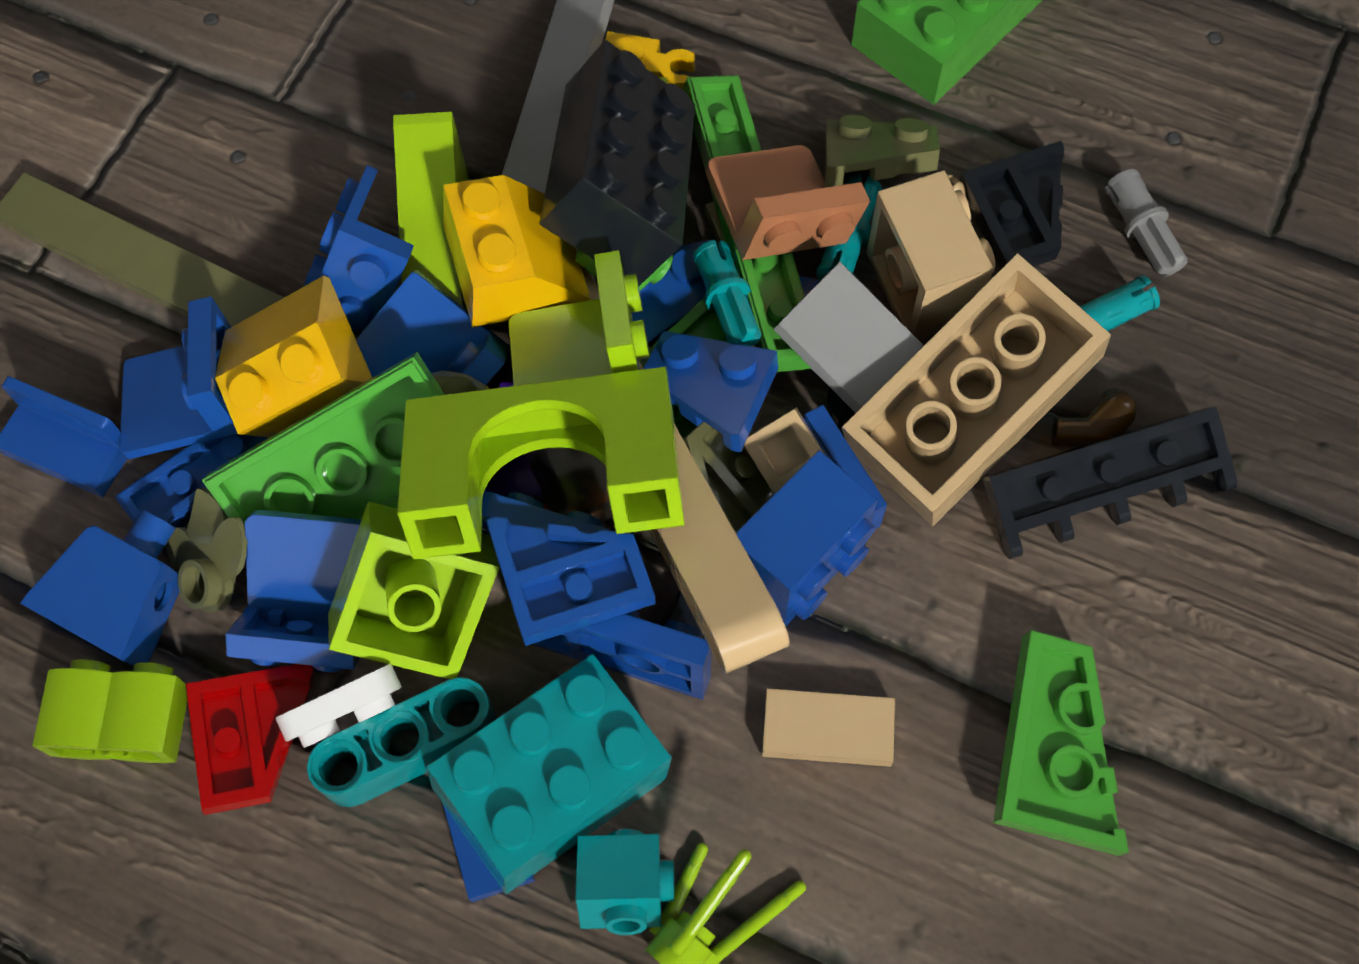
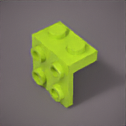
M619 250L594 254L599 299L514 314L509 319L514 386L640 370L639 360L650 358L644 321H633L632 313L643 311L637 275L630 274L624 276Z

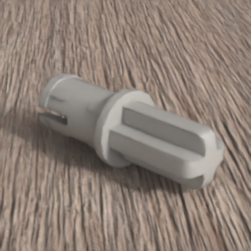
M1128 169L1115 175L1108 181L1109 185L1105 186L1104 189L1123 217V221L1126 224L1124 231L1127 238L1137 239L1154 270L1160 276L1168 277L1184 268L1187 264V257L1165 222L1169 216L1168 211L1165 207H1158L1147 190L1138 170Z

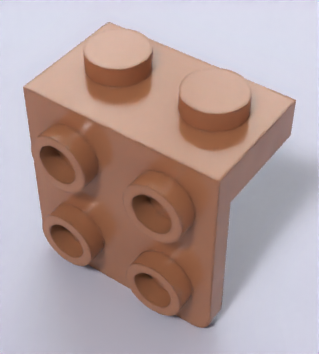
M802 145L714 157L710 159L706 168V176L742 260L847 243L870 203L861 182L825 187V180L812 152Z

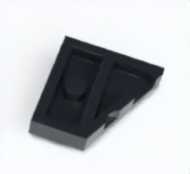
M1061 141L961 173L959 181L964 184L969 207L985 239L990 244L1000 269L1017 253L1033 267L1057 259L1061 249L1062 223L1059 221V214L1063 205L1061 163L1064 158V145Z

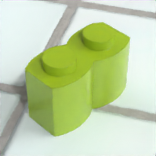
M77 659L71 661L70 668L48 670L33 747L49 756L69 759H115L143 763L177 762L188 699L186 684L180 678L173 675V668L157 663L142 662L134 664L133 671L112 673L110 672L111 666L106 663Z

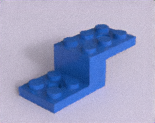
M484 490L481 533L491 535L486 520L493 517L508 518L509 523L512 525L548 529L549 524L573 526L584 533H597L601 530L611 531V529L604 527V523L601 520L584 512L570 511L566 516L544 509L541 502L522 493L510 492L507 497ZM637 610L530 644L580 661L594 654L605 669L701 700L704 699L711 678V649L706 640L702 638L703 634L700 630L689 624L674 620L666 621L664 626L639 619L640 613Z

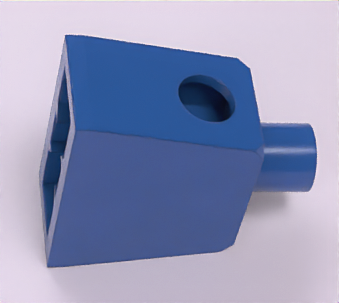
M142 510L123 540L92 525L81 533L25 595L20 604L132 666L136 663H149L179 594L178 573L157 560V557L176 528L145 510Z

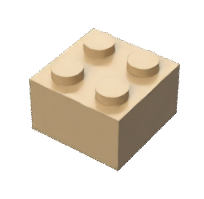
M945 170L878 191L866 252L896 318L922 344L928 342L990 281L992 273L995 271V257L992 248L985 238H978L970 222L971 212L968 201L961 190H954Z

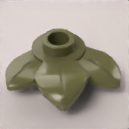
M198 488L195 491L188 527H175L176 530L166 543V549L170 565L178 573V588L185 604L192 609H201L206 613H213L224 610L231 601L236 587V576L242 571L245 564L248 541L245 536V526L240 517L228 518L210 491L206 488Z

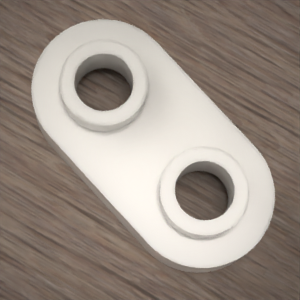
M389 664L288 711L275 719L286 742L299 737L303 748L341 731L335 719L354 711L358 722H361L395 706L390 693L402 688L392 665Z

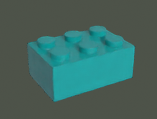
M592 654L429 764L427 771L432 789L503 892L507 895L530 876L536 874L576 845L578 836L590 835L666 780L672 757L595 655Z

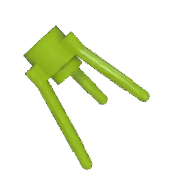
M699 843L695 847L674 889V901L668 902L661 914L662 927L650 928L649 931L655 937L646 947L645 951L660 964H719L725 957L806 891V884L803 881H796L712 949H708V946L716 936L705 928L704 924L751 860V853L747 849L740 850L694 913L690 915L684 910L678 917L708 853L707 844Z

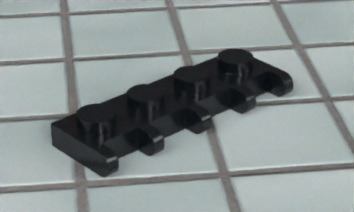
M1216 406L1202 408L982 477L1000 541L1008 559L1023 555L1019 532L1051 523L1056 539L1063 543L1074 539V529L1070 516L1107 505L1112 521L1116 525H1120L1131 520L1127 498L1163 487L1168 504L1171 507H1177L1187 503V493L1183 481L1209 472L1213 473L1217 487L1223 492L1236 488L1238 484Z

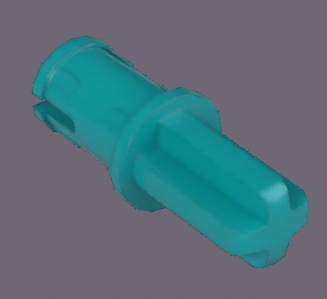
M715 240L702 244L694 252L693 259L706 287L704 300L707 308L712 312H716L727 342L747 346L756 345L760 341L761 332L746 297L747 293H750L751 290L748 282L740 278L728 244L720 240L718 247L721 254L718 251Z

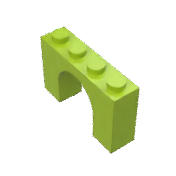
M666 367L406 400L397 513L413 560L481 551L482 499L488 482L501 467L523 454L546 448L580 450L593 455L606 466L607 487L617 534L685 526L674 417Z

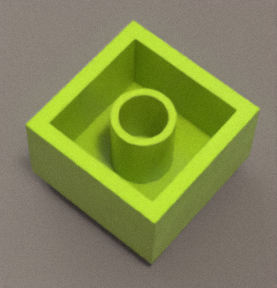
M368 501L328 613L329 650L442 678L455 679L458 677L500 568L491 535L481 533V551L413 560L397 513L398 509Z

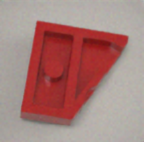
M293 664L186 683L200 804L204 815L272 802L293 739L285 741L275 718L306 703L314 681L312 665Z

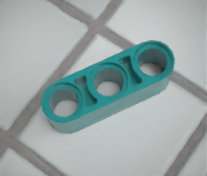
M459 677L447 680L324 739L315 746L309 755L307 763L308 778L319 792L338 806L353 807L361 805L427 773V766L496 720L495 710L480 684L471 679ZM474 702L480 706L477 717L469 725L455 727L448 723L449 714L458 704ZM405 730H416L419 732L418 744L413 751L400 757L390 755L391 741L398 733ZM347 758L357 759L358 768L353 779L345 785L331 786L330 776L334 766Z

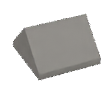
M841 262L774 328V331L855 413L924 346Z

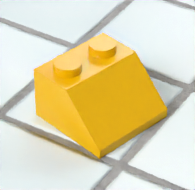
M506 175L443 185L444 231L472 327L509 321L514 314L591 300L580 264L575 262V248L539 225L545 194Z
M326 276L318 278L225 330L215 375L216 383L237 433L260 437L273 436L372 378L331 280Z

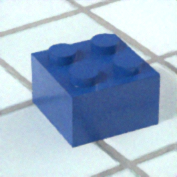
M820 450L736 533L771 595L785 627L796 615L802 620L807 619L821 605L828 594L823 587L838 572L847 577L858 567L869 552V548L865 546V543L876 529L871 522L878 499Z

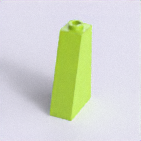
M437 112L393 115L399 239L414 245L401 275V284L412 271L417 270L467 310V307L462 302L463 293L444 231L443 185L468 181V173L453 113Z

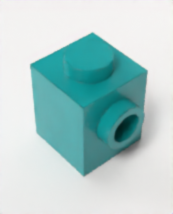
M619 829L608 835L578 836L576 904L580 929L606 928L614 934L634 935L643 932L647 927H662L661 902L674 901V861L661 860L659 834H644L634 829Z

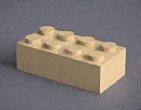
M1017 253L842 426L844 438L853 452L933 527L1103 358L1111 334Z

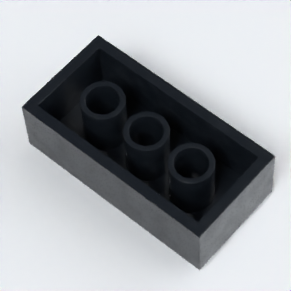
M607 40L600 45L565 86L539 225L594 260V254L619 250L624 276L636 274L639 286L683 245L695 104L691 102L685 91L675 84L665 83L647 70L643 62L636 55L626 50L621 51Z

